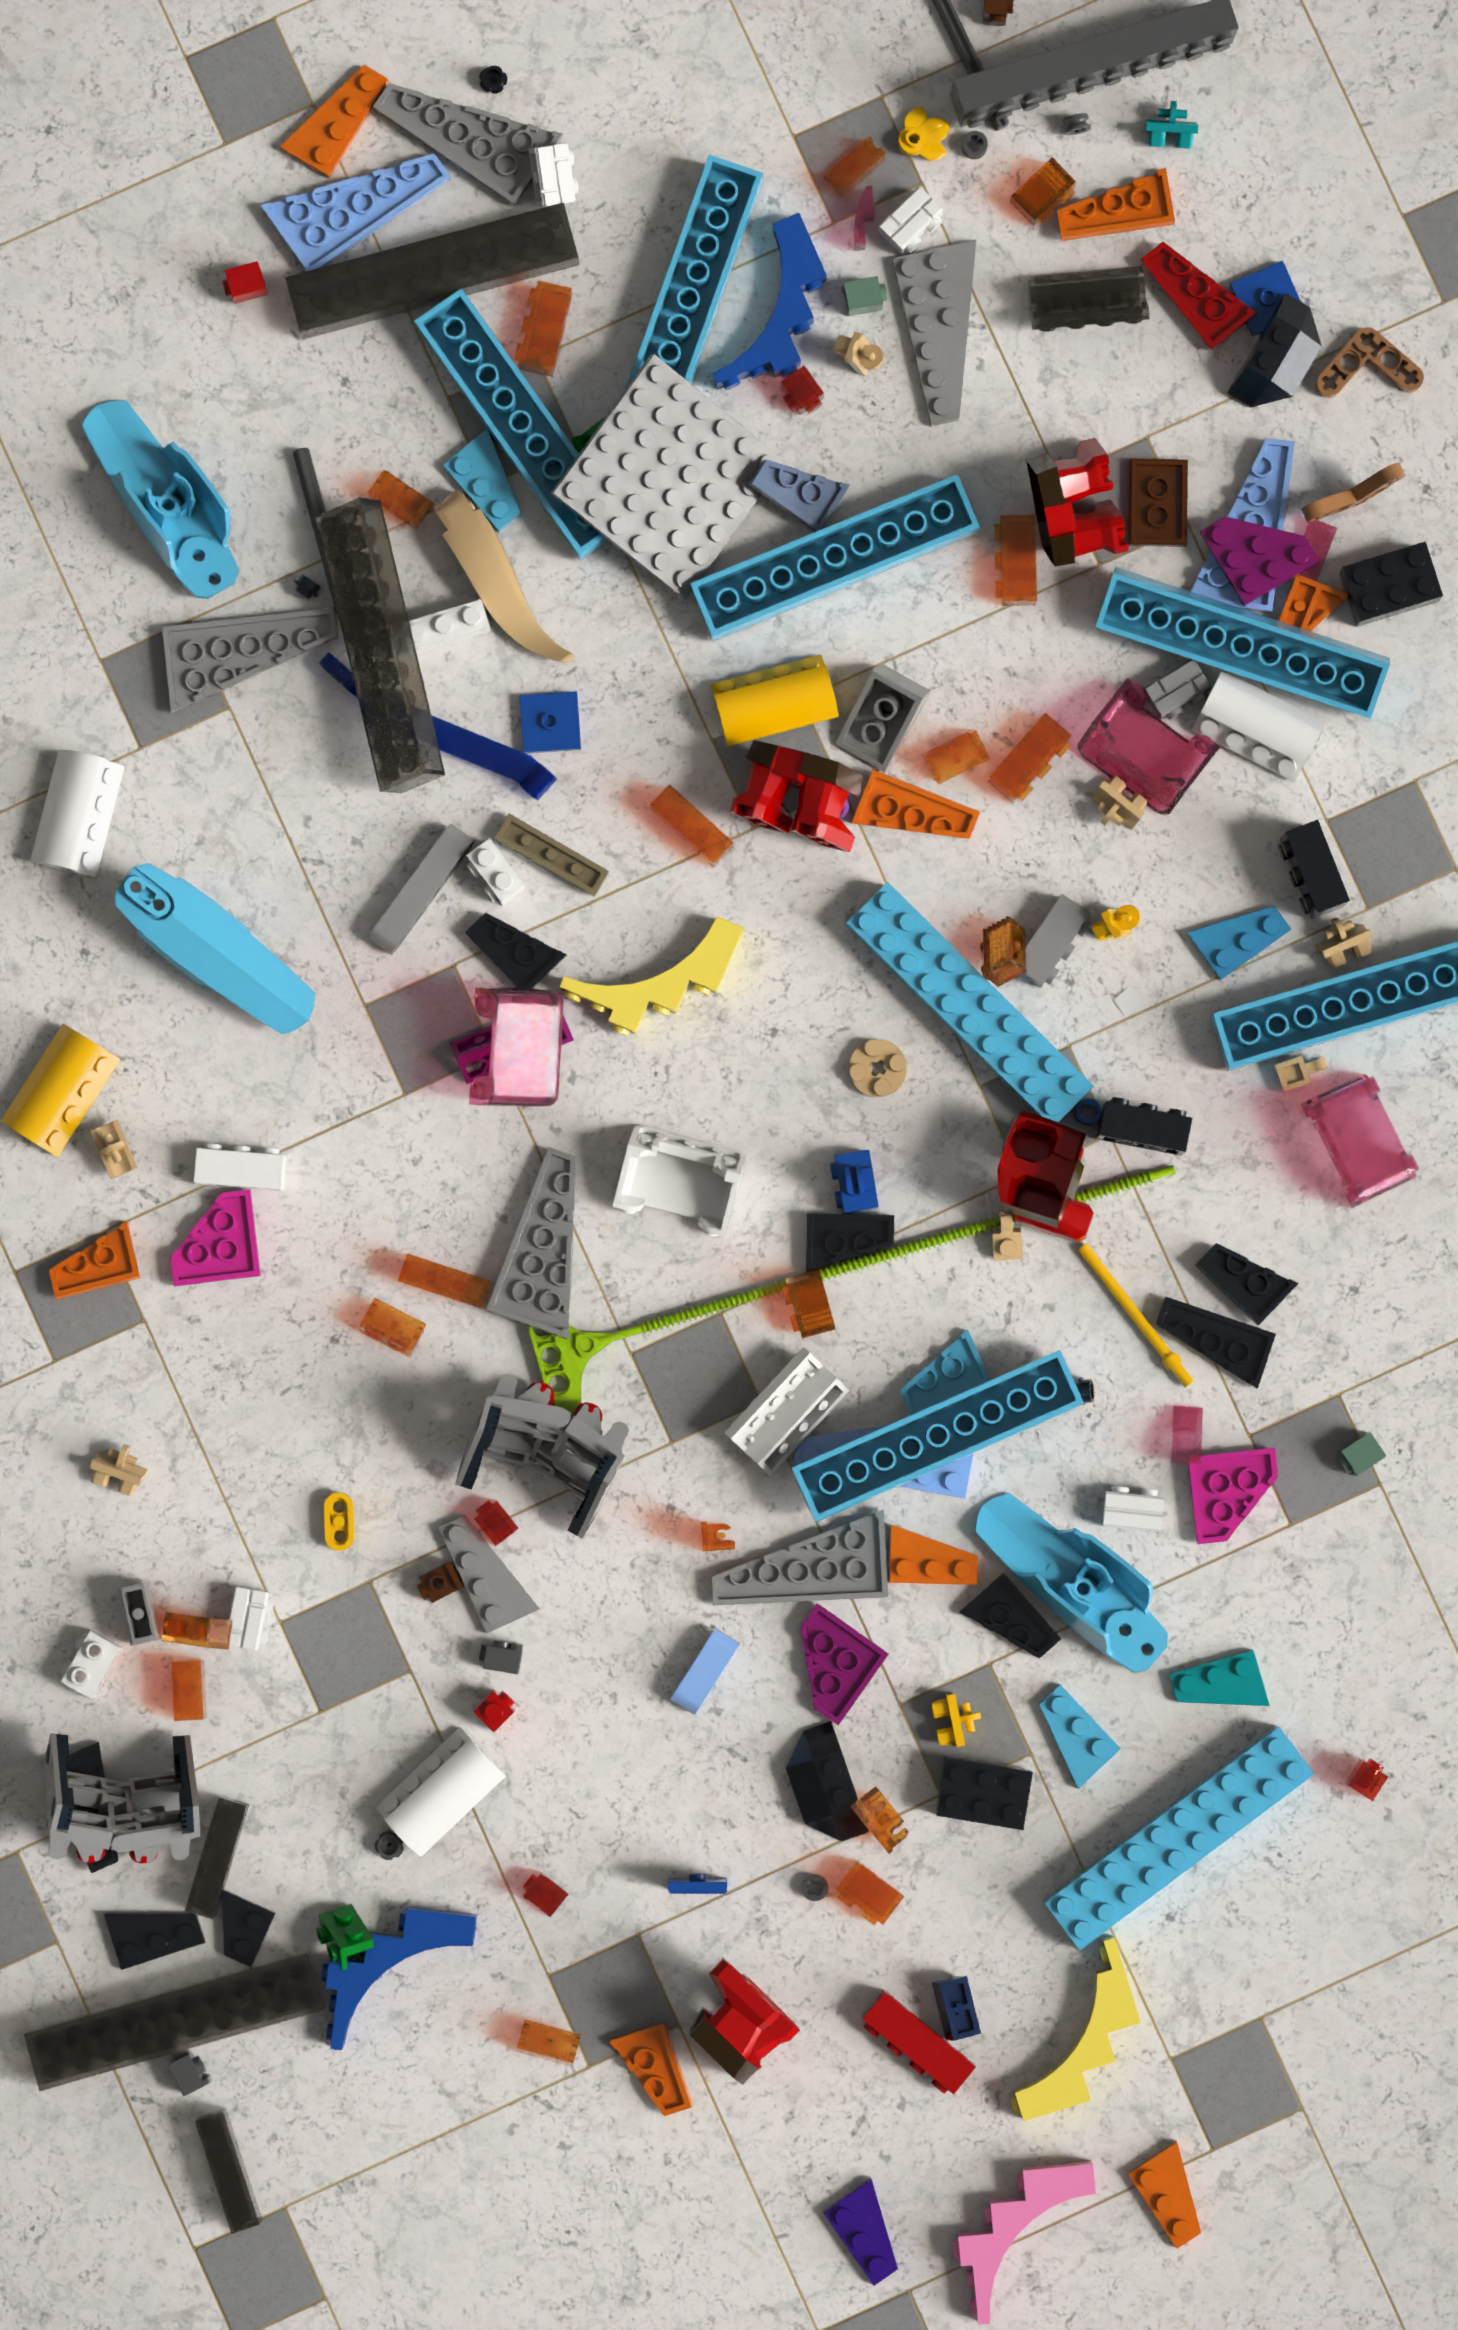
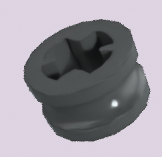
M1079 113L1064 118L1063 122L1068 126L1065 130L1066 135H1077L1089 131L1091 125L1086 122L1089 119L1088 114Z
M979 131L968 132L962 140L963 154L970 159H979L985 155L988 147L986 136ZM971 139H977V143L982 142L977 152H973L972 147L970 149L967 147Z
M811 1875L802 1884L804 1896L811 1901L823 1899L829 1890L826 1879L820 1875ZM811 1880L815 1883L820 1881L823 1884V1888H820L823 1891L821 1895L818 1896L816 1893L810 1895L807 1888H810L808 1883Z

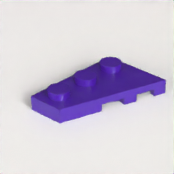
M870 2178L823 2211V2213L873 2286H875L898 2270L872 2178Z

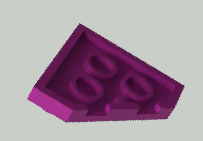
M1226 516L1200 531V535L1244 607L1320 561L1303 535Z
M817 1603L800 1627L814 1709L839 1726L889 1653Z

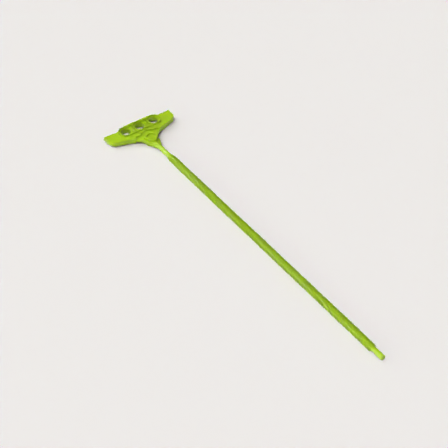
M1171 1165L1151 1172L1147 1170L1145 1174L1142 1171L1141 1175L1136 1173L1135 1177L1130 1175L1131 1178L1126 1176L1125 1180L1119 1178L1118 1182L1114 1180V1183L1109 1181L1108 1185L1102 1183L1103 1186L1101 1187L1097 1185V1188L1092 1186L1091 1190L1088 1188L1084 1192L1080 1190L1081 1193L1076 1191L1074 1199L1086 1203L1088 1199L1092 1201L1091 1198L1097 1200L1098 1196L1103 1198V1195H1106L1107 1197L1108 1193L1114 1195L1115 1191L1119 1193V1190L1122 1189L1124 1192L1125 1188L1130 1190L1131 1186L1136 1188L1138 1184L1139 1186H1142V1183L1147 1185L1148 1181L1153 1183L1155 1179L1175 1174V1169ZM997 1215V1218L992 1216L991 1220L986 1218L984 1222L980 1220L981 1223L975 1221L974 1225L969 1223V1226L966 1227L964 1225V1228L959 1226L957 1230L952 1228L953 1231L951 1232L949 1229L947 1233L942 1231L941 1235H938V1233L934 1237L930 1235L931 1238L925 1236L924 1240L919 1238V1241L916 1242L914 1240V1243L908 1241L907 1245L902 1243L903 1246H899L898 1244L897 1248L892 1246V1249L888 1250L886 1248L884 1252L883 1250H880V1253L875 1251L874 1255L869 1253V1256L866 1257L864 1255V1258L858 1256L857 1260L852 1258L853 1261H849L848 1259L847 1263L841 1261L842 1264L838 1265L836 1263L834 1267L831 1264L830 1268L825 1266L824 1270L821 1268L817 1272L813 1270L814 1273L808 1271L807 1275L802 1273L803 1276L800 1277L798 1274L797 1278L791 1276L792 1279L790 1280L786 1278V1281H782L781 1279L780 1283L775 1281V1284L769 1283L767 1287L766 1285H763V1288L758 1286L757 1290L752 1288L753 1291L749 1292L748 1289L747 1293L741 1291L740 1295L736 1293V1296H732L731 1294L730 1298L724 1296L725 1299L721 1300L719 1298L717 1302L714 1299L713 1303L708 1301L707 1305L702 1303V1306L699 1307L697 1305V1308L691 1306L690 1310L685 1308L686 1311H682L681 1309L680 1313L674 1311L675 1314L673 1315L669 1313V1316H665L664 1314L663 1318L658 1316L656 1320L652 1318L650 1322L646 1320V1323L642 1322L640 1325L613 1333L582 1332L569 1324V1340L550 1333L541 1337L537 1336L533 1331V1327L528 1326L543 1381L550 1386L551 1379L556 1375L563 1376L566 1379V1388L562 1392L554 1391L555 1406L562 1407L571 1412L570 1416L572 1417L576 1407L582 1403L581 1382L586 1364L591 1357L613 1341L646 1333L647 1331L652 1333L653 1329L658 1331L657 1328L661 1327L662 1330L663 1326L669 1328L668 1325L672 1324L674 1326V1323L679 1325L680 1321L686 1323L685 1320L687 1319L691 1321V1318L696 1320L697 1316L702 1318V1315L708 1316L707 1313L710 1312L711 1315L714 1311L719 1313L720 1309L725 1311L724 1308H728L729 1310L730 1306L736 1308L735 1305L739 1304L741 1306V1303L746 1305L747 1301L752 1303V1300L758 1301L760 1297L763 1300L764 1296L769 1298L770 1294L775 1296L774 1293H778L779 1295L780 1291L786 1293L785 1290L789 1289L791 1291V1288L796 1290L797 1286L803 1288L802 1285L804 1284L808 1286V1283L813 1285L814 1281L819 1283V1280L825 1281L824 1278L827 1277L828 1280L831 1276L836 1278L837 1274L841 1276V1273H845L846 1275L847 1271L853 1273L852 1270L858 1271V1268L863 1270L864 1266L869 1268V1265L875 1266L874 1263L877 1262L880 1265L881 1261L886 1263L887 1259L892 1261L891 1258H895L896 1260L897 1256L903 1258L902 1255L906 1254L908 1256V1253L913 1255L914 1251L919 1253L921 1249L925 1251V1248L930 1250L931 1246L936 1248L938 1244L942 1246L941 1243H945V1245L948 1241L953 1243L952 1240L954 1239L958 1241V1238L963 1240L964 1236L969 1238L971 1234L975 1236V1233L980 1235L981 1231L986 1233V1230L989 1229L991 1231V1228L997 1230V1227L1000 1226L999 1215ZM549 1347L556 1349L559 1356L558 1360L553 1364L543 1362L541 1355L544 1349Z

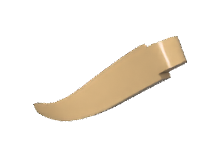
M457 488L434 506V510L447 528V531L442 536L460 562L487 610L507 635L526 650L548 660L567 663L575 658L571 652L556 644L539 626L528 606L512 564L495 530L480 509L474 511L473 503L470 500L468 501L460 489Z

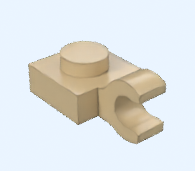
M1299 1056L1274 1065L1284 1093L1311 1084L1310 1074L1328 1068L1324 1057L1305 1063L1303 1057Z
M999 1210L1000 1229L991 1230L994 1261L1023 1259L1021 1228H1013L1012 1214L1010 1212Z

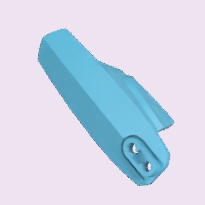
M126 400L109 401L94 407L83 421L82 429L120 498L166 566L196 598L209 599L232 586L238 576L239 568L227 544V539L230 535L229 508L189 453L179 448L175 442L162 447ZM200 555L203 561H196L193 559V556ZM209 576H211L214 579H217L219 584H211L209 582Z
M146 863L134 867L116 889L115 906L137 928L136 934L140 939L202 988L215 991L280 1034L292 1032L309 1021L314 1007L315 992L270 950L253 937L250 930L195 886L181 877L176 879L153 865ZM137 881L141 884L142 890L134 893L130 890V884ZM154 900H162L165 904L164 909L161 911L155 910L153 907Z
M1010 1493L995 1497L982 1505L976 1518L975 1533L1043 1603L1091 1645L1133 1673L1146 1671L1167 1648L1168 1633L1148 1610L1153 1593L1152 1583L1093 1535L1082 1533L1076 1528L1067 1530L1056 1529ZM1119 1628H1126L1128 1636L1121 1635ZM1145 1646L1149 1648L1150 1655H1144L1141 1651V1647Z

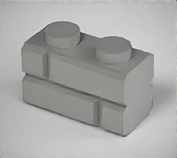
M1190 659L1145 686L1142 692L1160 720L1167 717L1170 721L1182 714L1184 711L1181 707L1189 702L1197 705L1208 697L1206 692L1210 690L1211 685L1197 662Z
M150 1582L118 1588L120 1601H123L121 1606L130 1646L162 1639Z

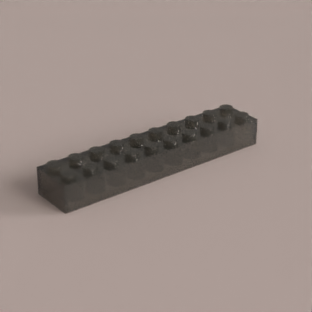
M563 202L285 277L300 334L302 339H307L441 303L461 288L466 295H471L579 266L580 264Z
M358 497L315 518L380 792L403 793L445 776V771L381 501Z
M311 1950L33 2029L26 2032L24 2037L39 2091H43L322 2011L326 2008Z

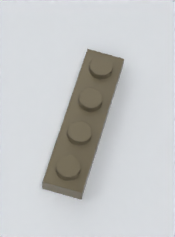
M510 813L495 836V840L593 897L596 896L609 874V871Z

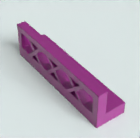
M554 999L450 1042L465 1082L469 1084L564 1045L574 1039L557 999ZM562 1025L565 1034L555 1038L547 1036L551 1029ZM526 1039L537 1040L531 1048L524 1049L520 1047ZM502 1049L510 1051L507 1058L502 1060L493 1058L497 1051ZM475 1060L483 1062L480 1069L468 1073L466 1064Z

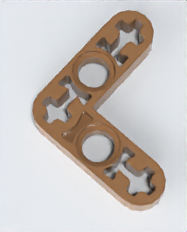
M1365 327L1357 331L1321 372L1315 387L1320 396L1324 398L1335 397L1367 361L1400 390L1407 393L1415 392L1420 388L1424 375L1423 371L1379 332L1373 328ZM1370 335L1373 338L1371 344L1378 348L1379 344L1384 346L1379 350L1375 358L1371 355L1375 351L1371 346L1362 347L1360 345L1362 342L1360 336L1366 338ZM1387 352L1392 353L1396 357V365L1390 368L1383 366L1380 361L1381 355ZM1343 356H1352L1356 361L1355 368L1352 370L1343 369L1340 365V359ZM1401 363H1404L1406 366L1403 367L1402 371L1407 375L1413 372L1416 375L1415 382L1417 384L1411 382L1407 385L1404 382L1406 379L1405 375L1399 372L1395 376L1393 373L1398 370ZM1336 371L1338 374L1346 377L1345 380L1341 376L1336 379L1333 385L1336 388L1335 390L1332 388L1325 390L1323 388L1325 383L1322 379L1330 380Z
M1400 462L1394 463L1381 469L1352 489L1314 501L1303 507L1301 511L1307 523L1322 519L1368 501L1406 475Z

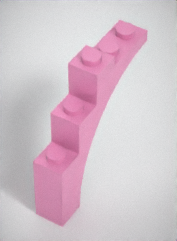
M1092 2161L1021 2167L1022 2175H1017L1018 2193H1024V2197L989 2200L990 2208H984L986 2226H992V2230L957 2233L958 2241H952L954 2259H959L961 2266H972V2269L967 2270L968 2288L974 2287L975 2299H970L971 2317H977L978 2325L990 2324V2298L994 2278L1004 2254L1016 2236L1033 2219L1051 2207L1072 2198L1096 2194Z

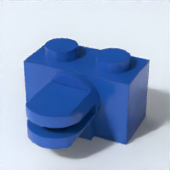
M864 1150L835 1155V1162L830 1163L832 1180L838 1179L840 1191H835L837 1209L843 1208L844 1214L878 1209L879 1205L870 1151Z

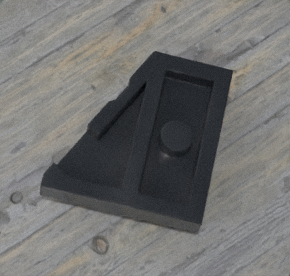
M224 1890L222 1893L224 1955L252 1967L276 1912Z

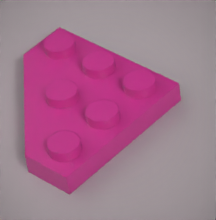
M250 1189L220 1193L213 1205L190 1231L187 1238L171 1255L170 1262L174 1287L261 1276Z
M1275 1448L1187 1457L1197 1544L1224 1542L1231 1537L1267 1489L1278 1478Z

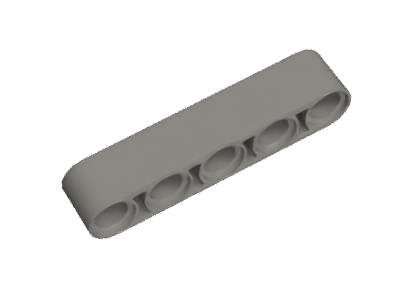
M450 824L377 922L368 938L389 954H394L466 856L475 840Z

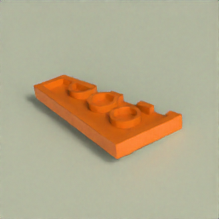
M363 65L280 146V149L330 178L373 109V105L388 85V78Z
M1166 167L1146 178L1140 177L1118 189L1117 187L1107 190L1105 194L1095 198L1089 197L1057 210L1056 215L1061 241L1175 225Z
M872 769L852 823L970 839L980 811Z

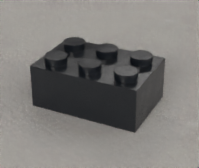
M1426 541L1344 566L1339 572L1345 593L1348 594L1347 599L1356 627L1437 603L1443 597Z
M1318 819L1286 831L1280 838L1281 844H1278V849L1282 859L1289 861L1291 871L1288 874L1293 887H1299L1302 897L1299 898V902L1304 914L1309 913L1311 919L1343 908L1350 899Z
M1112 1097L1110 1101H1106L1102 1105L1096 1139L1182 1156L1187 1149L1192 1117H1187V1112L1170 1108L1166 1113L1157 1111V1105L1141 1103L1139 1107L1129 1105V1100Z
M945 1756L935 1814L941 1817L1024 1830L1033 1772L1031 1770Z

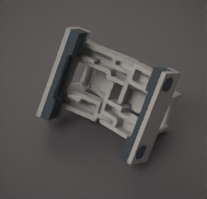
M505 1374L501 1376L494 1394L486 1397L464 1450L455 1485L472 1490L478 1475L482 1456L525 1466L528 1463L532 1464L584 1499L567 1530L583 1539L598 1514L625 1455L622 1453V1446L629 1429L625 1423L616 1422L602 1436L601 1421L603 1414L597 1405L588 1402L581 1403L576 1407L571 1417V1412L562 1407L551 1405L554 1400V1391L548 1384L543 1382L530 1384L526 1392L515 1399L516 1378L510 1374ZM518 1430V1431L525 1432L526 1434L518 1433V1432H513V1431ZM567 1449L579 1456L581 1460L568 1452Z
M50 1733L43 1762L48 1816L46 1825L50 1835V1857L53 1859L63 1858L67 1853L70 1842H73L76 1846L77 1857L85 1863H94L101 1860L105 1855V1849L109 1850L110 1847L111 1850L117 1852H129L130 1858L137 1863H151L158 1855L161 1847L170 1843L172 1857L176 1860L186 1859L189 1856L190 1839L200 1837L199 1802L190 1735L172 1736L174 1772L129 1778L128 1782L124 1783L119 1780L67 1771L66 1765L69 1755L68 1735ZM74 1804L97 1809L98 1814L73 1810ZM163 1805L165 1812L148 1814L142 1809Z

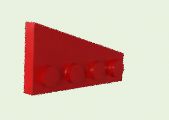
M1161 242L1140 259L1211 350L1257 315L1253 309L1216 283L1211 277L1199 270L1165 242Z

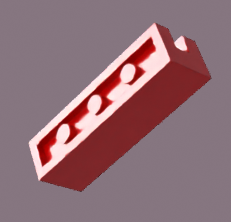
M885 1990L882 1991L877 1997L876 2002L862 2016V2020L866 2022L863 2027L876 2038L879 2034L889 2041L886 2046L898 2056L904 2053L911 2059L909 2065L921 2075L927 2072L932 2076L934 2080L931 2083L944 2094L949 2090L954 2095L976 2068L973 2062Z

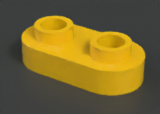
M341 1492L331 1494L324 1503L325 1541L331 1549L336 1551L348 1549L355 1539L354 1503L350 1496ZM338 1501L343 1502L345 1505V1509L341 1513L336 1512L334 1509V1505ZM339 1530L343 1531L346 1535L345 1540L342 1542H338L335 1539V1533Z

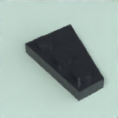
M488 913L482 915L465 932L525 996L567 956V954L546 945L544 942L521 932Z
M807 1213L806 1271L894 1244V1215Z
M1218 1243L1195 1264L1257 1326L1299 1284L1276 1274L1275 1271L1267 1267L1263 1268L1249 1261L1248 1258Z
M1004 1573L959 1612L982 1624V1626L990 1631L1003 1636L1009 1642L1039 1659L1062 1639Z
M104 1913L121 1970L206 1942L197 1914Z

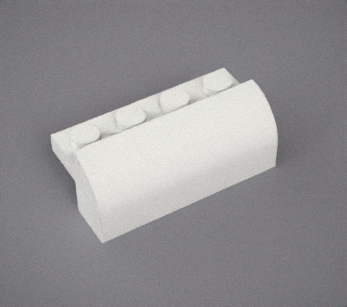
M1222 670L1192 731L1295 782L1323 729L1325 721Z
M58 750L30 861L54 869L68 870L87 877L96 878L124 766L83 752Z
M803 1347L791 1358L782 1371L771 1380L770 1384L758 1397L751 1402L746 1410L732 1422L731 1426L724 1433L771 1476L850 1390Z
M459 1727L375 1808L398 1837L416 1854L422 1857L506 1776L494 1761L478 1747L466 1731Z

